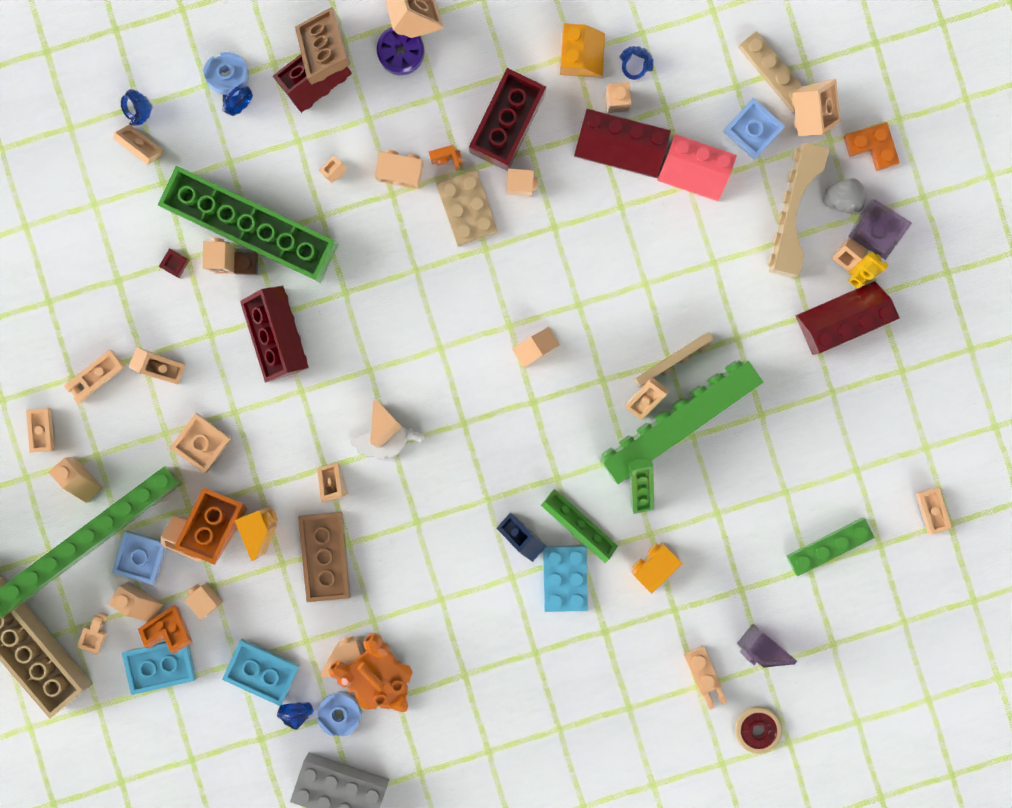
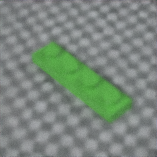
M651 458L637 459L629 463L633 514L654 510L653 463Z
M552 490L541 506L604 563L610 560L618 545L557 490Z
M860 518L786 557L795 575L800 576L875 537L866 519Z

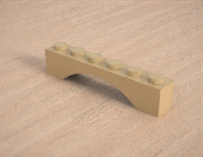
M804 142L794 151L792 161L795 164L794 168L790 170L787 179L790 185L789 189L785 191L782 200L785 206L784 210L780 212L777 221L780 227L779 231L775 233L772 242L775 248L774 252L770 254L767 263L770 266L769 273L790 278L800 276L805 254L797 236V209L807 186L818 174L825 170L830 148Z

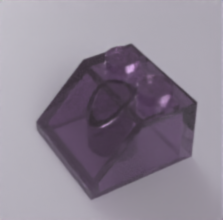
M871 199L858 217L848 237L886 260L912 222L879 201Z
M754 624L750 626L737 642L741 648L739 652L754 666L758 663L763 668L795 665L797 662L787 651Z

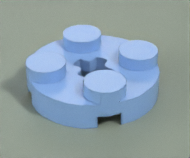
M231 52L220 53L221 56L209 58L204 66V76L208 87L219 94L238 95L249 79L248 69L243 59ZM227 70H230L229 76L222 75V72L226 73Z
M338 691L329 694L321 702L318 708V724L330 736H347L357 728L362 710L356 698L344 691ZM335 710H342L345 718H335Z

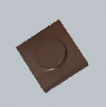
M235 252L234 274L258 275V254Z

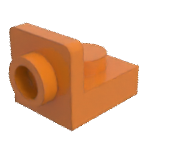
M454 145L429 151L432 164L436 163L437 166L449 163V160L453 159L456 171L460 170L459 164L463 163L460 150L455 151Z

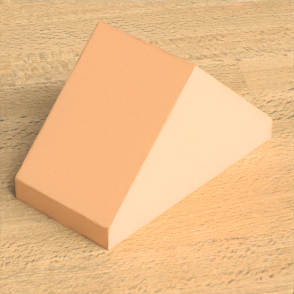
M547 327L512 350L522 366L526 367L560 344L550 328Z
M373 401L370 443L380 448L402 428V425L379 401Z
M338 462L317 468L322 503L348 494Z

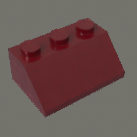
M300 54L272 77L302 113L310 109L320 98L328 95L338 84L345 82L352 72L347 66L344 70L337 71L326 77L323 81H318L311 85L307 79L302 55Z

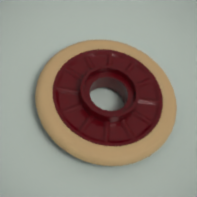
M760 706L748 708L740 714L736 721V739L745 750L751 753L762 754L769 752L777 746L781 739V722L778 716L768 708ZM756 725L764 727L761 735L753 734V728Z

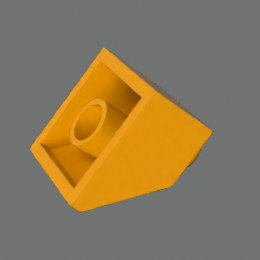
M563 23L560 75L603 77L605 33L585 24Z
M269 506L235 520L251 561L266 554L277 528V515Z

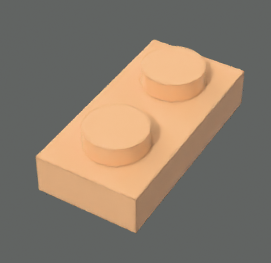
M130 124L114 133L113 139L148 165L162 157L163 149Z
M651 377L627 402L625 408L642 420L668 394L669 390Z
M51 408L26 410L30 453L55 451Z
M939 487L915 493L928 534L933 535L952 529Z

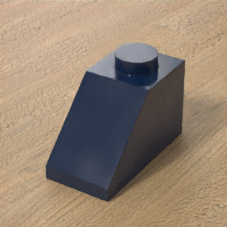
M511 512L496 528L520 554L532 562L547 547L534 532Z

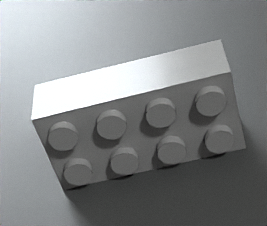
M308 752L303 761L290 802L306 808H380L389 779Z

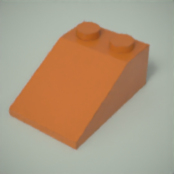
M203 487L177 539L174 549L215 565L238 529L235 520L244 517L247 507L241 502Z

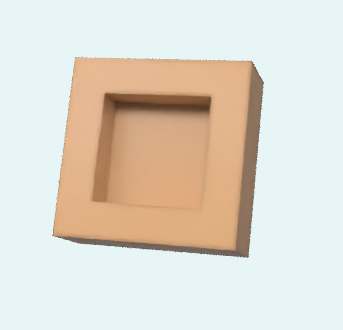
M333 156L319 171L333 183L342 177L347 168L339 159Z

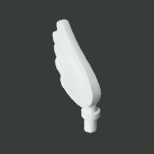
M402 425V428L380 448L370 443L371 432L351 439L350 444L357 447L359 454H366L368 457L382 459L387 456L394 458L402 451L407 440L411 441L413 439L422 443L424 435L416 432L413 428L410 430L406 429Z

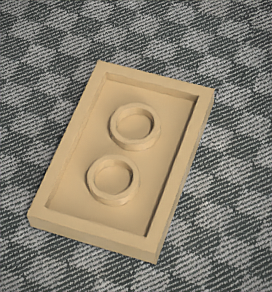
M477 170L436 184L457 246L498 233Z

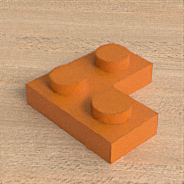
M887 122L846 134L843 137L849 157L870 151L876 171L900 163Z
M175 605L138 628L143 645L148 649L165 639L169 651L175 654L193 642L181 612Z

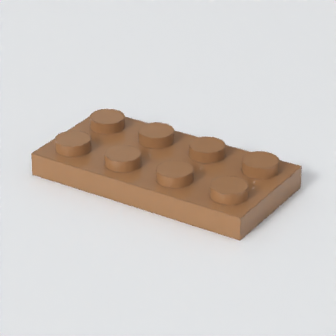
M333 7L295 26L306 76L311 85L318 81H323L326 77L337 71H342L351 65L338 17Z
M343 512L298 516L306 602L350 598Z

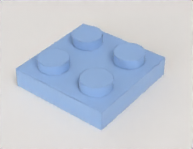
M752 98L724 129L723 133L755 160L785 126L755 98Z
M126 530L122 536L112 573L154 585L159 575L166 548L161 546V540Z

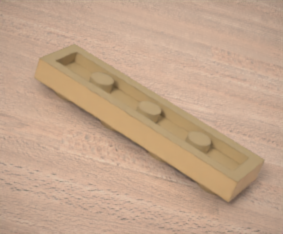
M756 31L742 42L738 48L793 113L795 111L792 105L793 92L803 86Z
M710 332L703 334L633 380L637 386H641L651 377L654 378L660 373L663 376L674 370L673 365L680 361L683 364L692 358L691 353L696 350L700 353L710 347L709 342L714 338Z

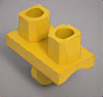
M871 251L848 271L851 274L848 282L858 289L886 270L888 264L882 262L880 255Z

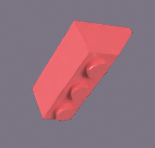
M675 134L670 142L657 181L719 201L732 172L737 155Z

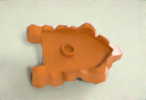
M370 633L364 639L363 644L366 651L351 664L347 665L339 660L331 664L328 670L330 677L337 679V683L340 686L348 687L351 692H355L360 707L369 710L376 709L379 706L380 708H391L402 713L407 711L408 702L406 695L408 685L406 683L410 682L413 671L409 665L402 664L395 659V656L390 652V647L387 643L383 642L382 636L379 634Z

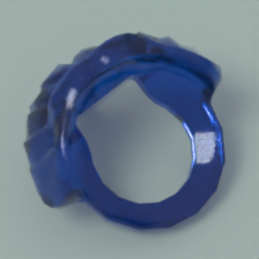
M629 46L619 56L622 60V72L629 79H640L647 71H653L654 59H652V55L645 48ZM632 54L645 59L643 70L637 75H631L626 69V64L632 57Z
M237 86L228 95L223 94L222 111L231 116L240 114L252 100L253 94L248 86Z
M129 89L121 98V109L124 115L131 120L129 125L137 126L147 121L153 105L146 96H143V94L134 89ZM128 99H130L133 103L135 115H133L128 109Z
M310 702L288 703L280 705L277 717L285 725L298 730L305 720L308 719L309 715L313 714L314 710Z

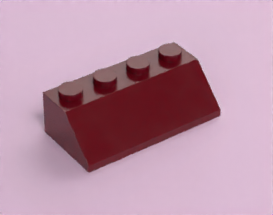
M586 108L574 157L657 178L671 130Z
M876 281L795 315L812 355L820 354L900 319L891 297Z
M284 286L261 289L240 301L265 383L299 373L309 368Z

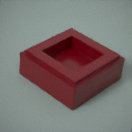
M169 248L159 267L180 278L190 260Z

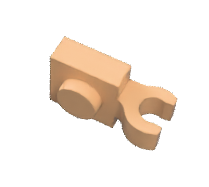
M99 613L98 616H94L91 626L87 625L83 628L77 648L96 655L101 652L107 632L102 631V628L107 621L108 615Z

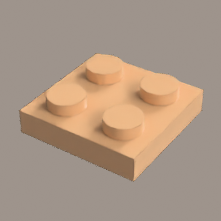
M195 413L170 449L205 474L210 470L232 438L204 417Z

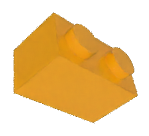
M662 542L659 545L657 543L648 550L649 555L644 560L642 558L639 559L632 566L633 570L631 573L651 594L683 564Z

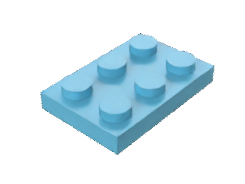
M585 545L547 546L543 550L545 612L588 611L587 547Z
M241 639L222 680L281 707L300 665Z
M166 642L155 644L149 649L141 647L122 653L131 695L183 684L197 679L189 645L175 654L169 651Z

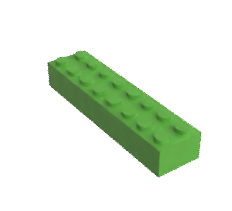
M178 166L175 167L158 203V206L319 283H321L339 245L336 241Z
M738 360L737 362L730 363L725 367L726 372L717 373L707 380L709 384L696 387L689 392L691 395L689 398H681L673 403L672 410L662 411L654 417L656 421L652 424L645 423L637 429L638 433L633 437L628 435L619 442L620 446L615 450L611 447L602 453L601 456L603 458L599 461L613 481L620 484L629 477L630 462H634L637 459L651 458V460H654L764 383L749 360L743 362Z

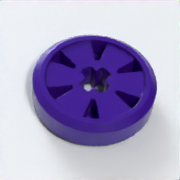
M390 27L382 33L377 42L378 59L384 69L392 74L408 75L417 70L424 59L425 50L420 36L410 38L405 35H399ZM404 46L405 53L401 52L400 55H397L396 48Z

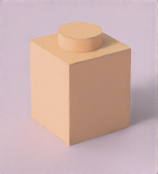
M629 82L607 84L605 90L607 113L629 111L632 104Z
M508 168L506 194L532 197V191H537L538 177H534L533 170Z
M208 583L202 586L199 584L195 585L188 591L189 596L184 600L200 620L223 603Z

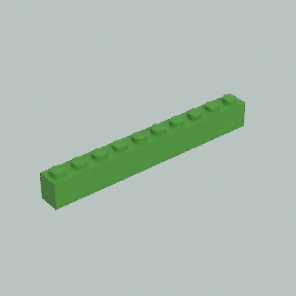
M167 466L162 467L0 588V620L181 486L182 482L172 469Z

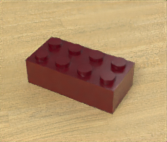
M506 68L469 145L470 153L508 171L546 95V86Z

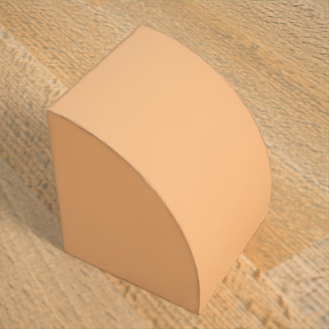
M853 232L838 248L832 259L844 269L850 271L863 259L870 245Z

